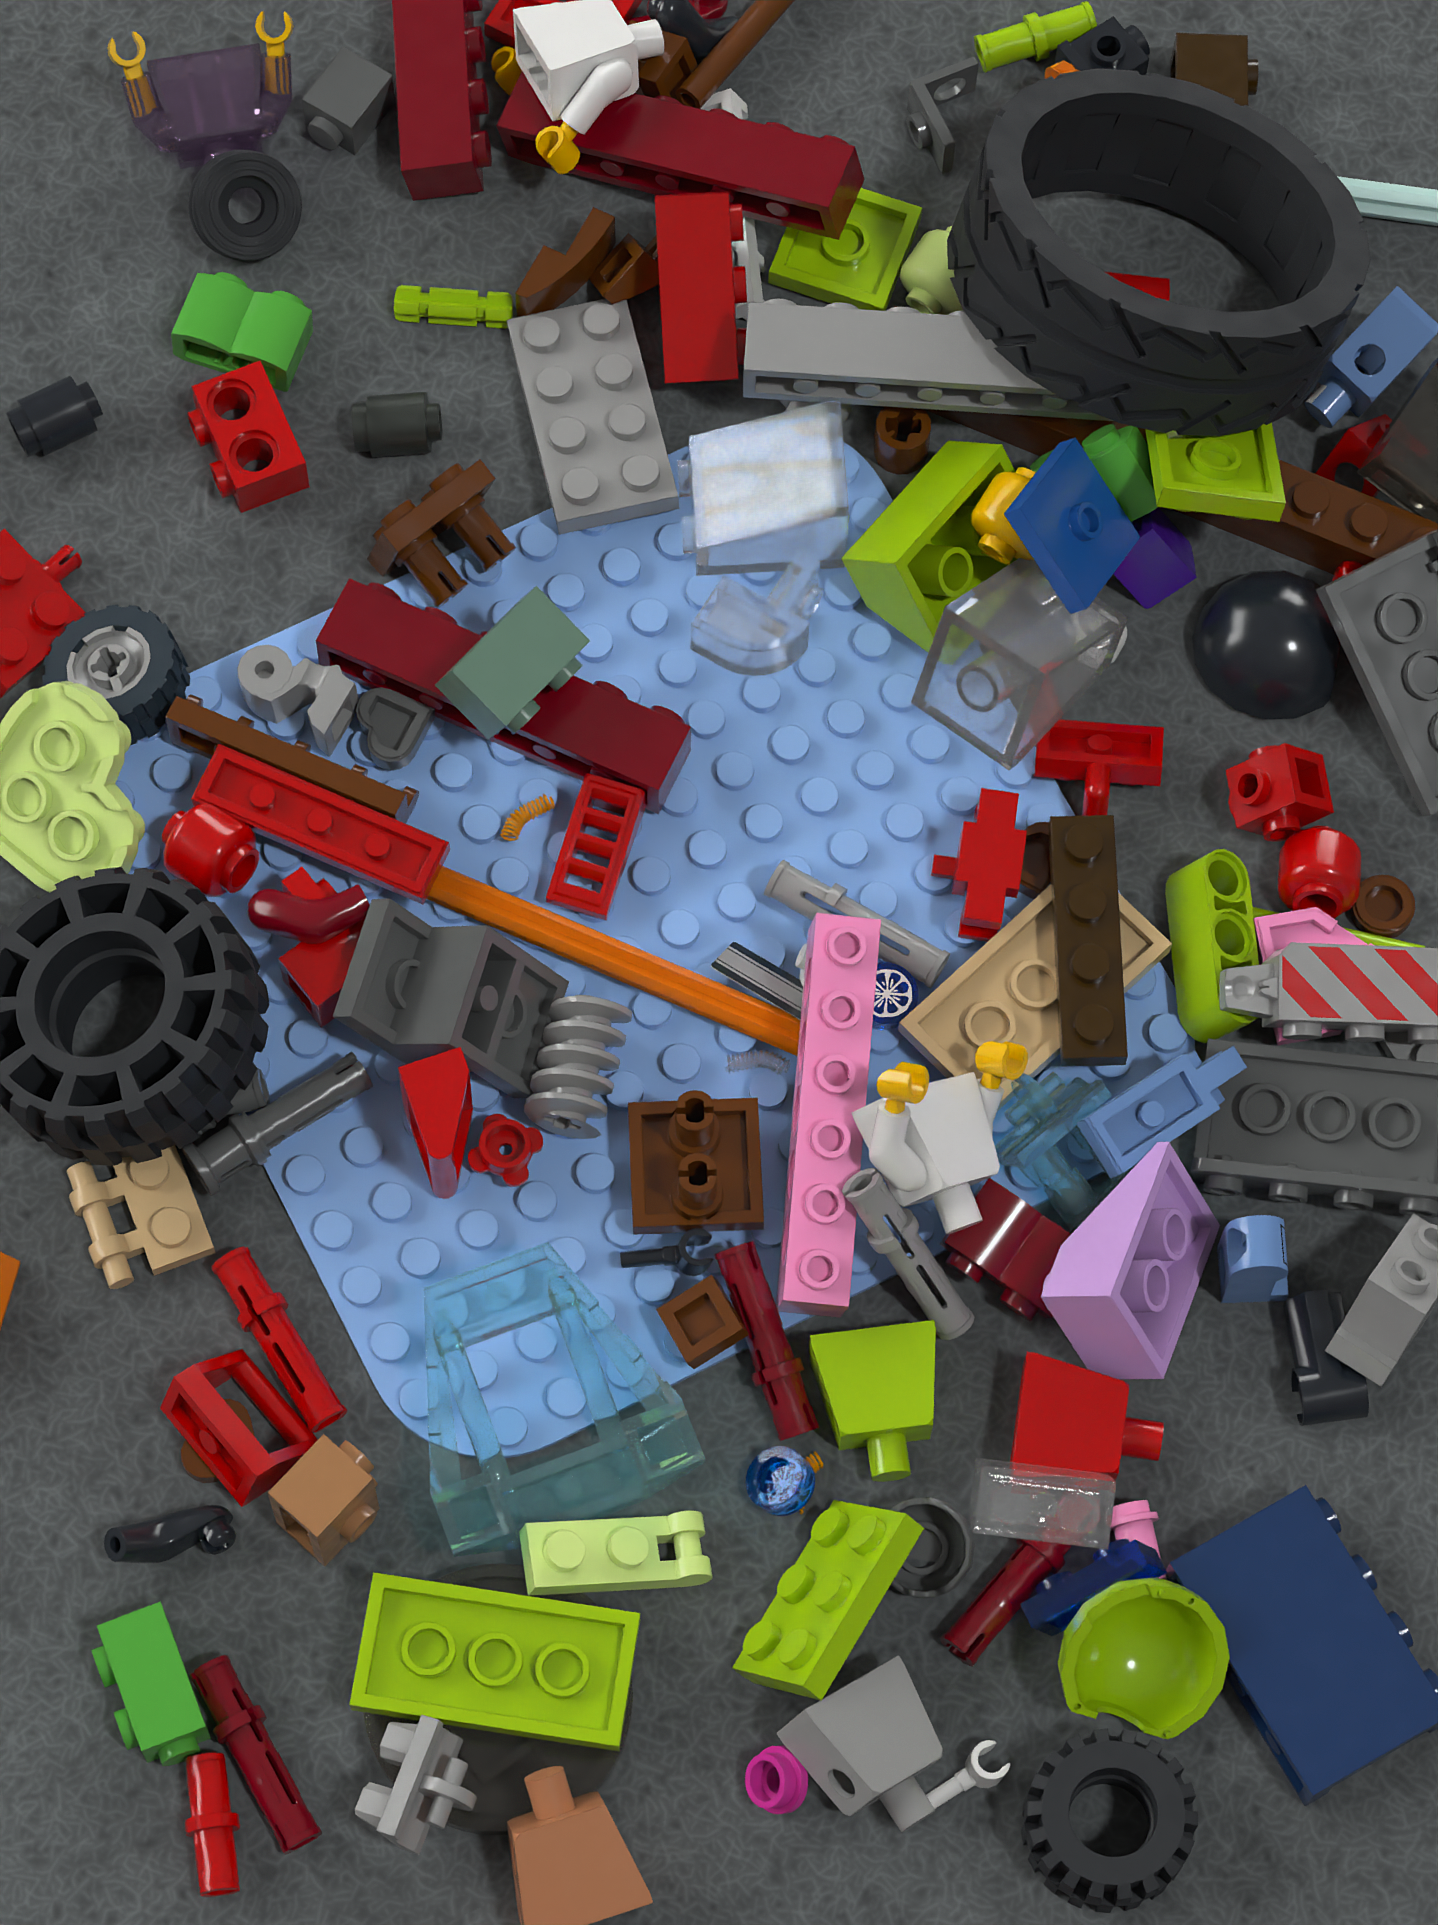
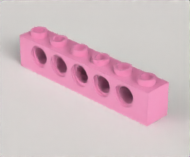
M816 913L808 929L776 1306L779 1312L840 1318L849 1307L857 1211L851 1202L845 1198L842 1190L847 1180L860 1172L863 1137L853 1119L852 1112L866 1106L881 919Z

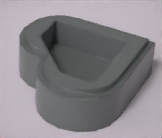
M382 687L374 688L364 693L358 700L356 707L358 726L367 736L369 756L376 765L387 770L401 769L412 761L435 719L434 708L396 691Z

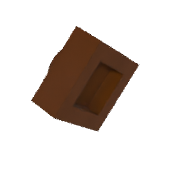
M712 1274L656 1309L684 1360L693 1369H696L749 1335L721 1284Z

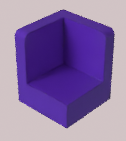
M1159 507L1131 521L1140 535V539L1113 573L1135 599L1147 609L1197 578L1190 542Z

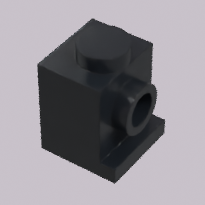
M1113 16L1073 42L1069 43L1068 40H1065L1057 46L1055 64L1064 60L1072 64L1079 71L1090 69L1138 71L1140 75H1146L1150 48L1145 36L1136 26L1130 25L1124 29Z

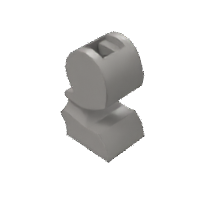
M260 645L248 650L241 657L237 667L242 694L248 707L257 716L277 724L303 707L312 704L307 713L317 747L330 757L357 713L356 707L359 698L355 682L342 674L339 665L322 666L315 664L308 658H304L296 666H292L287 653L279 647Z

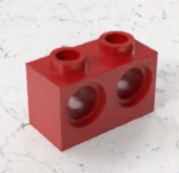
M261 361L191 386L196 409L187 412V416L199 446L211 444L218 461L209 465L222 498L233 495L240 512L243 513L310 487L306 461ZM233 409L247 412L245 416L237 420L221 418L225 412ZM254 460H264L270 463L268 467L257 472L243 469L247 463Z

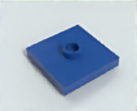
M1076 437L1060 442L1004 513L1070 614L1086 610L1140 539V535Z

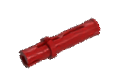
M244 1246L239 1247L219 1258L212 1265L211 1269L218 1276L240 1312L237 1322L244 1332H252L279 1380L285 1386L308 1424L307 1428L310 1433H317L343 1418L347 1413L345 1405L341 1404L316 1363L314 1356L285 1312L288 1308V1302L281 1292H273L251 1256L250 1249Z

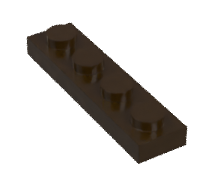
M1114 815L1050 816L1048 834L1061 1067L1126 1065L1128 1052Z

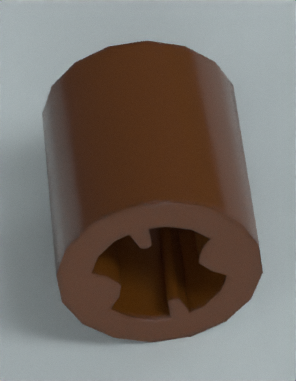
M887 406L880 411L875 427L874 456L883 469L896 475H902L917 471L925 463L931 433V420L924 409ZM897 434L908 435L907 442L897 441Z

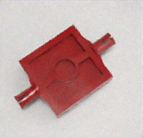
M5 528L0 531V699L44 663L45 655H49L52 649L50 645L56 636L60 637L66 630L64 627L73 620L76 622L83 618L86 613L64 591L60 583L82 565L79 553L77 552L61 565L74 550L73 547L64 545L50 559L41 564Z

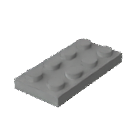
M601 299L508 319L509 337L559 535L679 509L678 493L627 300L611 304L607 299Z

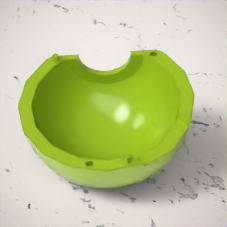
M1143 1578L1117 1581L1091 1597L1081 1606L1064 1631L1058 1668L1067 1706L1072 1712L1094 1719L1097 1718L1098 1712L1109 1713L1131 1722L1143 1733L1170 1739L1178 1736L1204 1717L1223 1689L1230 1655L1225 1627L1202 1597L1168 1580Z

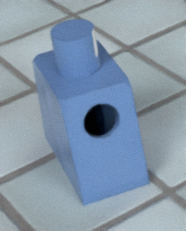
M1397 286L1330 356L1322 369L1323 373L1318 381L1321 386L1305 402L1308 412L1327 428H1332L1348 410L1360 417L1438 334V323ZM1356 366L1361 368L1366 374L1361 373Z

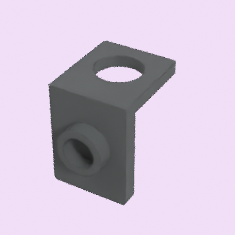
M975 57L910 81L907 107L910 115H907V126L915 145L919 149L928 147L941 174L953 168L955 140L937 106L975 91L979 66ZM955 78H961V80L949 90H946L941 93H935V91L947 81H950Z

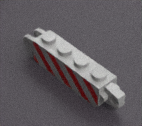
M1291 942L1285 948L1276 950L1262 965L1228 968L1220 972V1010L1262 1018V1027L1283 1028L1282 1037L1285 1039L1322 1038V1029L1345 1030V1040L1353 1042L1385 1040V1032H1407L1409 1043L1438 1044V948Z

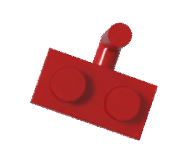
M1039 718L1034 777L1056 778L1063 781L1084 780L1082 816L1108 815L1110 783L1128 786H1160L1164 727Z

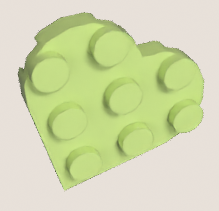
M70 681L52 682L41 688L26 691L12 705L0 723V855L34 884L49 893L57 889L55 884L77 875L81 879L95 876V871L99 869L122 867L126 874H128L138 852V843L145 833V823L142 816L133 810L129 799L115 784L125 761V753L131 745V733L126 724L119 720L117 712L102 694L79 683Z

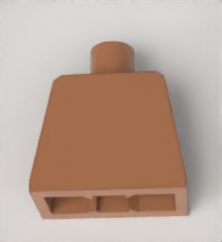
M563 1766L544 1768L524 1778L533 1811L507 1821L517 1909L521 1925H588L653 1903L651 1894L598 1791L573 1798Z

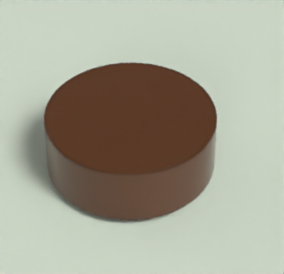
M1389 875L1371 876L1360 883L1359 898L1350 909L1351 918L1355 926L1362 932L1395 938L1402 934L1410 925L1415 913V899L1410 888L1400 879Z

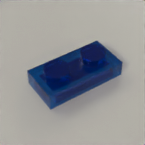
M1119 1539L1097 1550L1093 1555L1095 1562L1073 1574L1071 1571H1063L1043 1580L1036 1587L1038 1594L1020 1604L1031 1628L1054 1636L1067 1628L1087 1600L1117 1581L1159 1578L1166 1574L1167 1571L1156 1549L1136 1539L1131 1542L1129 1539Z

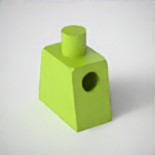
M934 1320L810 1335L809 1360L838 1449L846 1450L867 1447L873 1481H895L910 1476L911 1469L907 1442L926 1440L931 1437L934 1419L936 1327Z

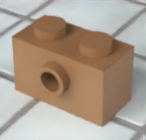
M323 1434L268 1492L276 1523L323 1566H326L348 1542L352 1543L369 1528L377 1516V1511L380 1508L375 1487L378 1483L370 1474L374 1469L373 1464L350 1442L345 1440L338 1447Z

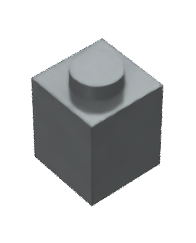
M342 46L302 98L305 126L310 136L327 149L335 150L340 146L356 155L395 104L392 74Z

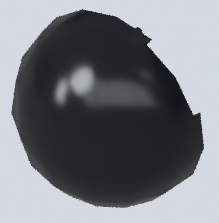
M1283 569L1250 571L1223 584L1203 606L1192 636L1195 665L1209 689L1235 710L1262 719H1294L1324 707L1329 702L1333 690L1341 643L1316 591L1320 586L1312 579Z

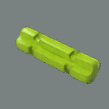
M401 285L397 287L394 297L395 318L403 322L419 323L420 317H429L428 323L477 327V321H486V327L506 329L508 328L507 320L513 318V298L508 292L488 291L487 297L479 296V290L430 287V292L424 293L421 292L422 286Z

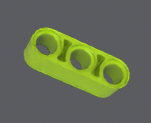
M1216 849L1171 874L1166 882L1165 890L1178 1015L1186 1033L1194 1040L1202 1043H1207L1208 1039H1219L1252 1023L1258 1018L1220 1010V972L1228 968L1259 965L1250 879L1247 869L1241 859L1233 852L1226 849Z

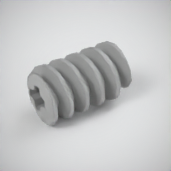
M590 995L567 996L555 1000L550 1006L549 1017L553 1022L544 1029L543 1041L547 1046L538 1052L537 1065L541 1070L532 1075L530 1088L534 1094L526 1099L524 1113L535 1124L554 1134L580 1139L596 1138L601 1135L600 1132L586 1123V1119L606 1117L608 1107L592 1099L593 1094H611L614 1088L613 1082L598 1075L599 1070H617L620 1065L619 1058L604 1050L605 1047L624 1046L626 1042V1035L612 1028L611 1023L625 1024L631 1022L632 1011L623 1005Z

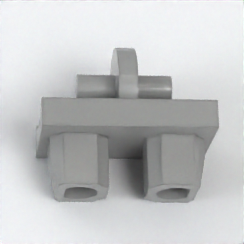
M421 1715L418 1724L388 1723L380 1744V1757L390 1764L401 1767L393 1789L369 1782L367 1786L363 1787L355 1807V1815L376 1828L377 1832L401 1850L417 1855L421 1852L431 1825L444 1829L452 1807L471 1811L477 1799L474 1793L461 1787L469 1765L457 1759L463 1739L443 1728L444 1723L440 1720Z

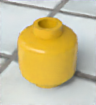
M1018 467L1015 473L1001 472L994 476L971 515V524L982 537L978 547L988 556L1003 564H1010L1013 558L1026 561L1034 560L1004 515L1005 511L1036 473L1024 467Z

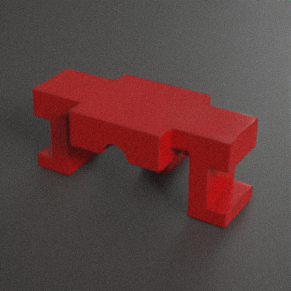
M981 788L978 806L976 805L974 822H963L957 857L934 854L931 876L953 879L952 894L964 896L966 892L960 917L959 938L988 942L1000 930L1005 896L1017 898L1027 835L1026 830L1015 829L1018 793Z

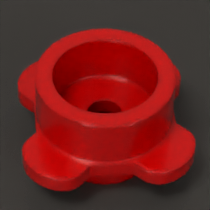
M503 1114L490 1115L483 1122L479 1146L472 1148L468 1154L469 1165L476 1173L488 1171L502 1177L505 1184L510 1187L521 1186L529 1178L527 1167L533 1154L540 1152L543 1148L542 1134L538 1129L534 1127L525 1128L520 1122L508 1119ZM503 1145H508L512 1148V1152L509 1155H502L499 1150Z

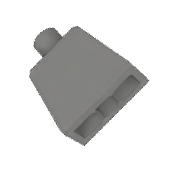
M899 1655L825 1697L822 1701L820 1700L806 1708L777 1732L782 1743L798 1759L810 1776L845 1815L853 1816L880 1799L902 1833L936 1811L915 1777L942 1758L943 1748L905 1664Z

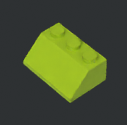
M948 440L841 558L866 606L936 659L946 660L1033 561L1013 558L1010 564H1003L991 558L978 547L982 537L971 524L972 512L994 476L1001 472H1016L1002 444Z

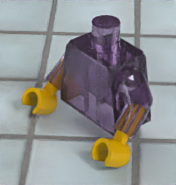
M264 11L258 15L255 24L256 32L266 42L267 52L261 54L260 44L257 43L147 61L148 71H142L140 61L144 58L146 47L143 38L138 33L132 32L133 40L137 45V54L132 60H123L118 56L114 39L111 38L107 47L108 55L113 63L123 67L125 77L121 79V84L135 127L159 151L175 153L180 169L205 165L214 157L233 150H250L263 153L264 139L277 133L292 103L291 54L285 52L284 42L290 38L294 25L292 18L287 12L284 11L285 30L282 35L276 38L270 37L264 30Z

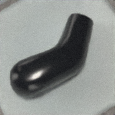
M649 0L647 4L649 18L651 20L656 19L662 31L687 38L696 59H705L739 20L735 16L703 19L688 0Z
M206 1505L178 1511L144 1522L109 1529L105 1535L104 1548L112 1561L125 1563H159L167 1561L200 1542L206 1553L220 1554L228 1550L235 1543L236 1532L230 1525L233 1515L223 1506Z

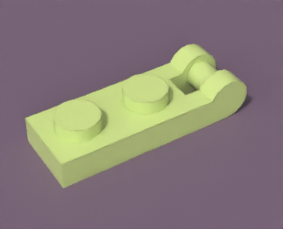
M681 1511L668 1516L525 1523L519 1531L528 1596L676 1588L707 1583L712 1580L710 1558L702 1555L700 1538L705 1535L703 1514L699 1511ZM674 1543L676 1560L660 1561L658 1544Z

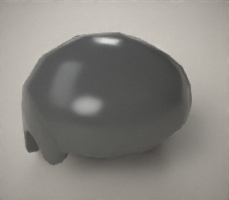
M933 1497L914 1498L896 1504L890 1509L891 1511L908 1514L924 1528L907 1558L936 1563L927 1568H917L905 1560L891 1586L902 1594L915 1598H934L955 1589L972 1568L975 1540L967 1519L952 1504Z

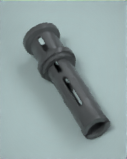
M351 1051L329 1068L312 1076L249 1116L245 1112L240 1115L238 1113L228 1118L229 1126L198 1145L190 1143L182 1147V1152L203 1187L210 1196H213L220 1191V1183L251 1164L257 1167L267 1162L266 1158L271 1156L270 1149L332 1112L336 1107L349 1099L356 1097L365 1090H369L373 1087V1084L366 1070Z

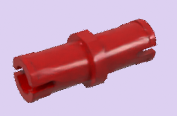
M203 1753L187 1757L185 1764L191 1817L185 1820L186 1836L193 1837L200 1896L215 1897L237 1893L240 1891L234 1832L240 1829L239 1814L231 1811L225 1756L223 1753Z

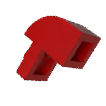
M300 867L282 880L284 892L301 898L315 900L337 894L324 878L315 883L303 867ZM365 918L326 942L319 944L300 942L278 958L283 981L321 1028L334 1019L333 1014Z

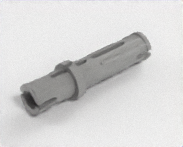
M785 860L779 863L765 888V896L778 900L812 921L816 913H833L806 899V893L813 895L848 916L881 919L880 934L907 948L909 954L905 955L879 940L878 959L885 961L925 983V986L932 988L949 959V952L940 950L926 940L902 928L897 923L886 919L847 897V889L835 883L830 887L796 869Z
M867 1168L854 1174L843 1186L842 1193L851 1202L868 1228L867 1239L874 1251L886 1255L929 1320L935 1321L936 1334L940 1339L951 1340L964 1334L973 1324L974 1314L964 1304L941 1265L936 1261L918 1234L919 1223L912 1211L907 1208H901L877 1169ZM883 1216L886 1217L890 1225L893 1227V1229L901 1239V1243H899L897 1238L893 1235V1233L883 1220ZM917 1266H919V1268L921 1269V1271L933 1287L934 1293L931 1292V1290L929 1289V1287L917 1271Z

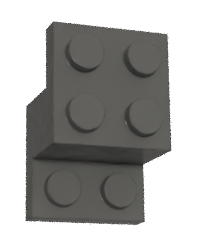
M390 898L372 899L333 1017L405 1064L461 1047L469 1071L476 1073L512 1098H528L534 1094L530 1088L532 1075L541 1070L537 1065L538 1052L547 1046L543 1041L544 1029L553 1022L549 1017L550 1006L555 1000L565 996L569 981L488 925L431 927Z

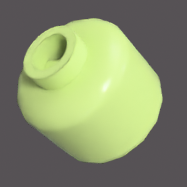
M952 226L948 227L945 231L936 229L925 233L902 265L900 280L909 293L905 298L906 302L911 308L918 310L920 313L949 315L952 312L963 311L950 279L955 277L954 270L948 269L947 239Z

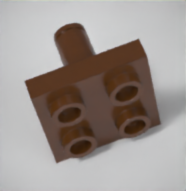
M481 459L465 471L459 463L454 464L429 485L431 490L421 498V504L416 507L408 499L381 520L380 523L383 526L372 535L377 542L367 560L382 577L397 566L405 565L433 600L434 606L437 609L449 601L450 597L453 598L460 593L468 583L465 579L461 578L434 543L439 534L453 528L482 565L481 568L485 572L496 566V562H501L516 549L513 542L511 543L482 507L485 502L483 497L496 478Z
M692 1090L683 1093L677 1101L628 1102L633 1235L686 1233L696 1228L704 1229L708 1232L764 1230L758 1098L711 1099L703 1091Z

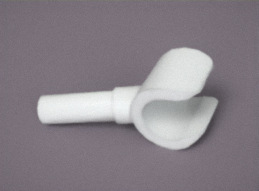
M986 1740L980 1742L969 1754L965 1762V1768L926 1794L934 1809L973 1786L990 1788L997 1785L1009 1770L1010 1763L995 1773L984 1771L978 1763V1756L991 1751L996 1745L995 1741Z

